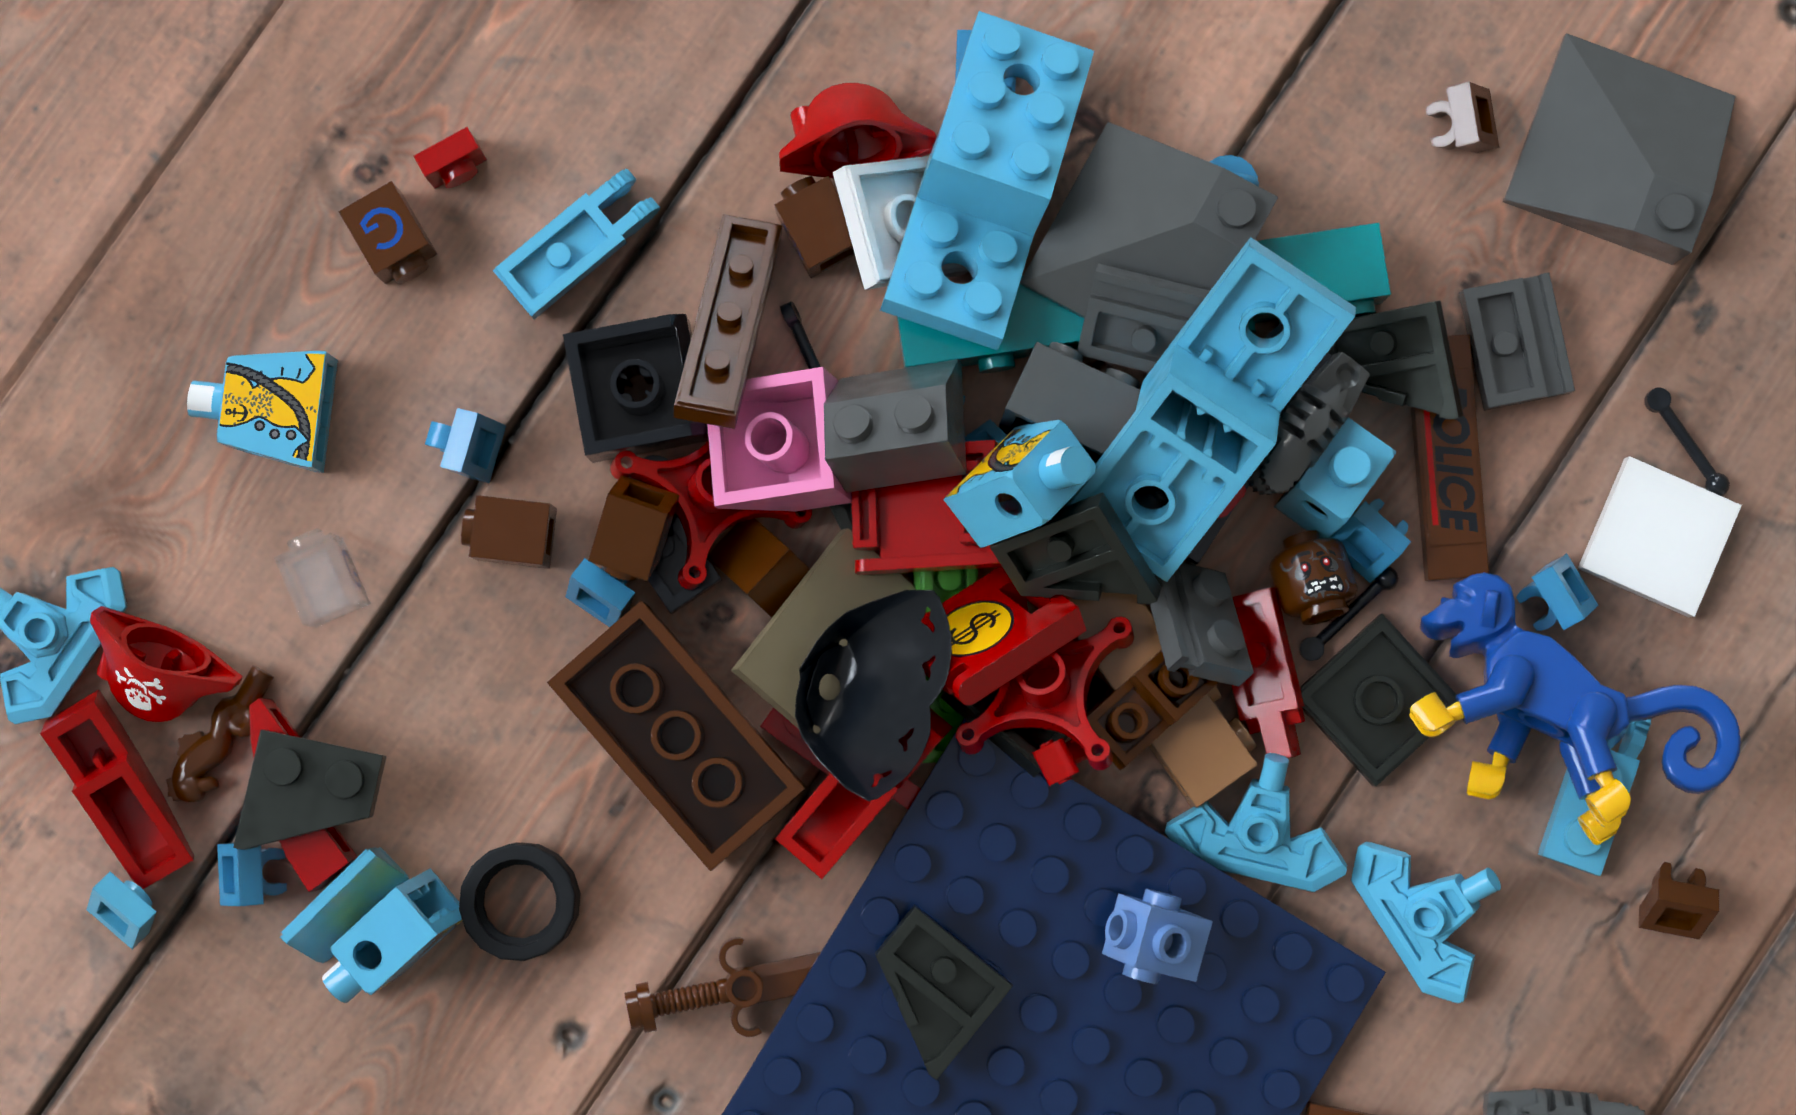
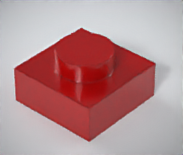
M468 127L414 155L422 173L434 189L445 184L446 188H454L469 181L478 173L476 166L487 161Z

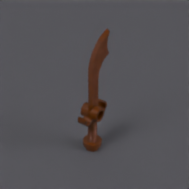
M741 937L730 938L722 944L719 950V962L728 973L726 978L718 979L716 982L711 981L710 984L709 982H705L704 985L700 983L698 987L697 985H692V988L687 986L686 989L681 987L680 989L675 988L674 991L657 992L655 995L653 993L650 994L648 982L635 984V991L625 992L631 1029L644 1027L645 1033L657 1031L655 1018L658 1016L662 1017L665 1014L681 1013L683 1010H694L695 1007L697 1009H700L701 1006L705 1008L707 1004L712 1006L713 1003L718 1005L719 1002L721 1004L732 1002L734 1006L731 1010L730 1018L736 1032L745 1037L757 1036L762 1033L758 1026L747 1029L738 1023L740 1010L757 1003L794 996L820 952L750 967L733 968L726 962V953L730 947L742 945L744 939Z

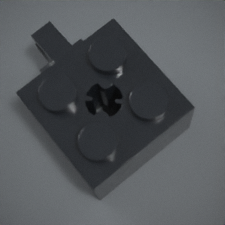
M668 314L563 334L584 453L592 463L612 460L619 452L624 450L638 455L707 442L709 440L707 424L674 418V403L692 337L691 325L686 314ZM642 375L647 384H653L652 392L645 391L647 398L635 402L630 394L624 393L625 385L633 387L630 379L634 376Z

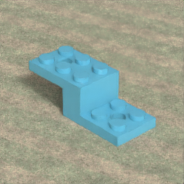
M981 11L978 12L943 122L921 180L880 311L995 350L999 349L1034 234L1052 197L1094 50ZM1011 77L1022 78L1032 86L1034 93L1030 95L1016 94L1006 86L1004 80ZM950 263L960 264L970 272L972 281L965 284L954 283L944 275L941 267Z
M1250 237L1142 381L1134 414L1097 461L1095 474L1076 492L1065 506L1103 492L1152 573L1168 582L1275 446L1280 412L1355 318L1356 307ZM1271 313L1281 320L1284 329L1273 338H1260L1250 331L1247 323L1256 314ZM1144 486H1155L1166 493L1169 502L1161 508L1148 509L1136 501L1134 492Z

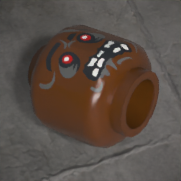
M1317 530L1303 531L1283 540L1285 549L1271 560L1269 571L1284 613L1290 617L1301 618L1303 625L1327 622L1349 611L1347 603L1356 596L1358 585L1343 543L1338 539L1320 538Z

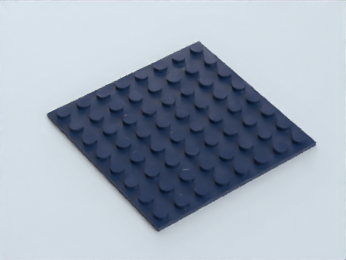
M963 718L960 725L969 722L965 718ZM955 732L721 1115H1300L1386 972L1074 780L1070 779L1060 785L1057 782L1049 786L1042 771L1033 777L989 739L984 741V746L980 752L971 755L966 754L962 751ZM1146 888L1182 898L1181 909L1213 921L1196 982L1161 974L1159 984L1143 982L1123 975L1122 972L1125 964L1102 954L1106 940V923L1110 914L1114 911L1118 893L1143 899ZM914 904L1005 977L1013 986L937 1080L928 1074L917 1045L906 1025L895 996L875 955V952Z

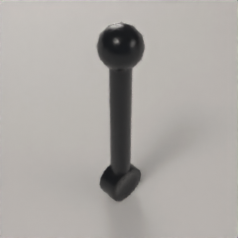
M790 301L780 306L781 313L792 330L808 368L821 367L801 324L802 320L795 304Z
M1661 387L1650 390L1644 399L1646 408L1651 412L1660 413L1706 478V490L1720 496L1725 495L1730 487L1728 478L1724 474L1716 473L1670 407V393Z
M1387 567L1348 606L1349 611L1335 618L1316 637H1308L1302 640L1299 645L1301 657L1307 661L1320 659L1324 654V645L1382 590H1391L1397 585L1399 578L1396 570L1392 567Z

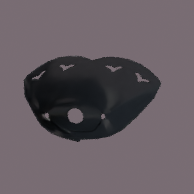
M904 590L847 611L828 626L799 668L800 681L796 694L795 718L802 738L818 761L847 790L867 801L878 799L909 775L918 763L930 736V706L946 683L952 656L951 631L947 614L940 597L934 590ZM927 607L930 608L929 619L935 627V632H932L927 625L921 622L926 614ZM842 639L848 641L847 646H842L839 642ZM935 656V661L930 666V679L927 681L922 664ZM826 674L834 675L839 680L841 686L839 695L832 700H825L819 691L820 681ZM814 725L819 726L821 729L817 734L813 731ZM913 728L914 732L907 740L908 749L904 752L899 739L904 737ZM892 771L888 776L881 778L875 787H872L875 774Z

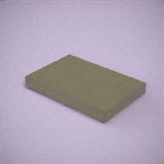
M849 528L839 531L731 670L797 728L795 705L800 681L799 668L828 626L844 613L856 607L904 590H916L899 573L855 574V560L880 558V556L874 550H855L853 548V534ZM842 639L839 642L842 646H847L848 643L846 639ZM826 674L820 681L819 691L825 700H832L839 695L841 686L839 680L834 675ZM814 725L813 731L816 734L819 733L821 729L819 726Z

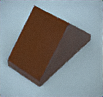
M755 518L737 523L707 556L771 618L810 570L786 545Z

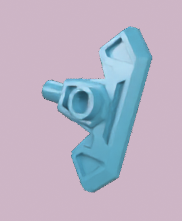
M109 567L66 576V609L20 592H16L12 596L0 588V629L31 661L0 673L2 693L9 721L14 724L50 718L59 709L102 645L90 623L91 612L100 606L123 613L127 608L121 571L117 568Z
M1265 754L1260 779L1251 780L1230 823L1206 801L1199 807H1192L1167 822L1165 833L1170 840L1219 870L1315 892L1346 875L1347 871L1345 860L1322 827L1291 838L1290 788L1284 785L1289 759L1280 754Z
M1372 842L1362 843L1357 848L1351 882L1421 991L1454 1003L1463 1002L1467 996L1475 955L1446 941V939L1479 909L1480 900L1501 889L1497 875L1491 868H1486L1467 879H1464L1459 873L1410 887L1411 855Z

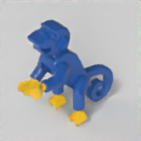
M1483 572L1470 575L1456 582L1453 586L1452 598L1442 597L1439 606L1421 617L1420 629L1428 638L1444 640L1454 637L1451 639L1450 657L1461 658L1475 653L1483 654L1485 657L1483 686L1455 695L1456 703L1447 708L1435 692L1430 693L1415 702L1410 707L1409 714L1419 731L1423 735L1433 738L1447 731L1458 720L1463 719L1464 723L1468 724L1495 714L1497 715L1499 725L1487 748V751L1493 755L1492 764L1472 761L1467 786V794L1470 796L1494 799L1500 795L1505 779L1506 767L1508 763H1516L1533 728L1561 741L1559 744L1560 752L1579 800L1585 799L1589 807L1588 811L1577 817L1578 822L1589 840L1594 845H1600L1617 833L1621 824V818L1626 815L1631 804L1628 790L1619 780L1614 779L1612 774L1617 770L1610 751L1624 737L1629 723L1647 720L1672 712L1693 713L1710 724L1716 739V749L1712 760L1705 767L1697 768L1687 762V752L1696 748L1701 739L1698 730L1692 726H1684L1671 735L1663 749L1662 769L1666 779L1684 792L1701 794L1714 790L1727 779L1736 764L1740 753V729L1735 715L1722 699L1712 692L1697 686L1672 685L1657 688L1636 696L1626 697L1625 694L1601 685L1570 652L1554 639L1523 630L1516 625L1515 600L1512 588L1498 575Z

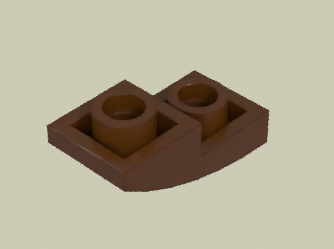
M1161 649L1097 706L1087 718L1097 736L1108 742L1113 755L1112 762L1121 770L1131 763L1169 726L1185 715L1219 682L1190 676L1188 668L1180 667L1175 672L1168 671Z

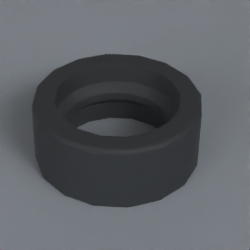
M516 842L488 851L471 866L461 885L459 911L466 932L480 949L499 959L526 961L547 954L569 936L579 916L581 893L574 871L558 853L540 844ZM513 865H529L542 871L552 882L556 894V909L550 923L538 934L526 938L510 937L498 931L489 921L484 907L485 891L491 879L502 869Z

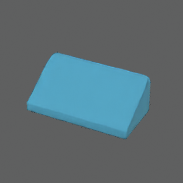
M381 847L365 849L281 932L283 935L280 938L286 944L320 963L327 962L334 956L330 949L331 946L392 889L409 880V877Z

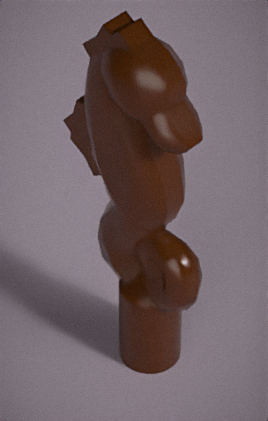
M253 665L236 695L222 698L215 706L211 715V727L208 734L204 735L203 731H198L194 734H184L182 738H178L179 748L177 755L180 757L174 767L172 777L166 779L168 797H172L173 801L199 802L204 798L206 792L219 788L217 778L202 777L220 765L231 753L232 735L241 738L250 736L249 705L264 696L274 676Z

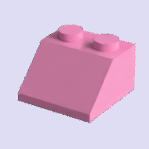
M824 367L747 379L736 428L732 429L707 424L714 506L716 508L796 512L851 503V492L846 493L825 461L824 403L838 380Z

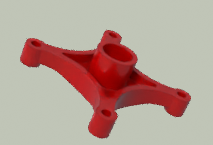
M709 440L701 448L687 456L666 461L637 457L631 451L624 450L616 455L610 465L611 474L616 479L623 475L680 495L675 512L686 534L687 557L685 565L678 573V582L683 588L688 590L697 588L707 576L705 564L709 550L715 539L729 527L753 518L765 517L783 520L788 527L798 529L812 516V509L796 511L799 513V517L793 511L716 508L714 506ZM621 463L626 464L628 468L623 467ZM689 572H692L695 578L691 577Z
M1122 616L1111 619L1107 627L1089 638L1067 643L1001 686L994 701L984 713L972 722L964 723L958 727L956 739L962 751L969 755L976 754L982 750L985 740L1004 730L1025 727L1043 728L1062 733L1077 742L1085 751L1087 760L1093 769L1098 771L1107 769L1112 764L1113 755L1108 742L1099 738L1090 726L1086 711L1087 695L1092 678L1105 657L1116 648L1125 649L1133 643L1134 632L1130 621Z

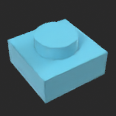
M111 872L92 888L86 909L132 950L150 933L157 912L152 908L153 904L150 897L140 886L129 880L123 883Z

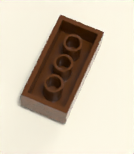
M642 600L547 682L710 871L718 867L807 789L805 784L650 606Z

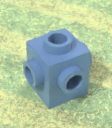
M1146 888L1143 899L1118 893L1114 911L1110 914L1106 923V940L1102 954L1124 963L1123 975L1143 982L1159 984L1161 974L1196 982L1213 921L1181 909L1182 898Z

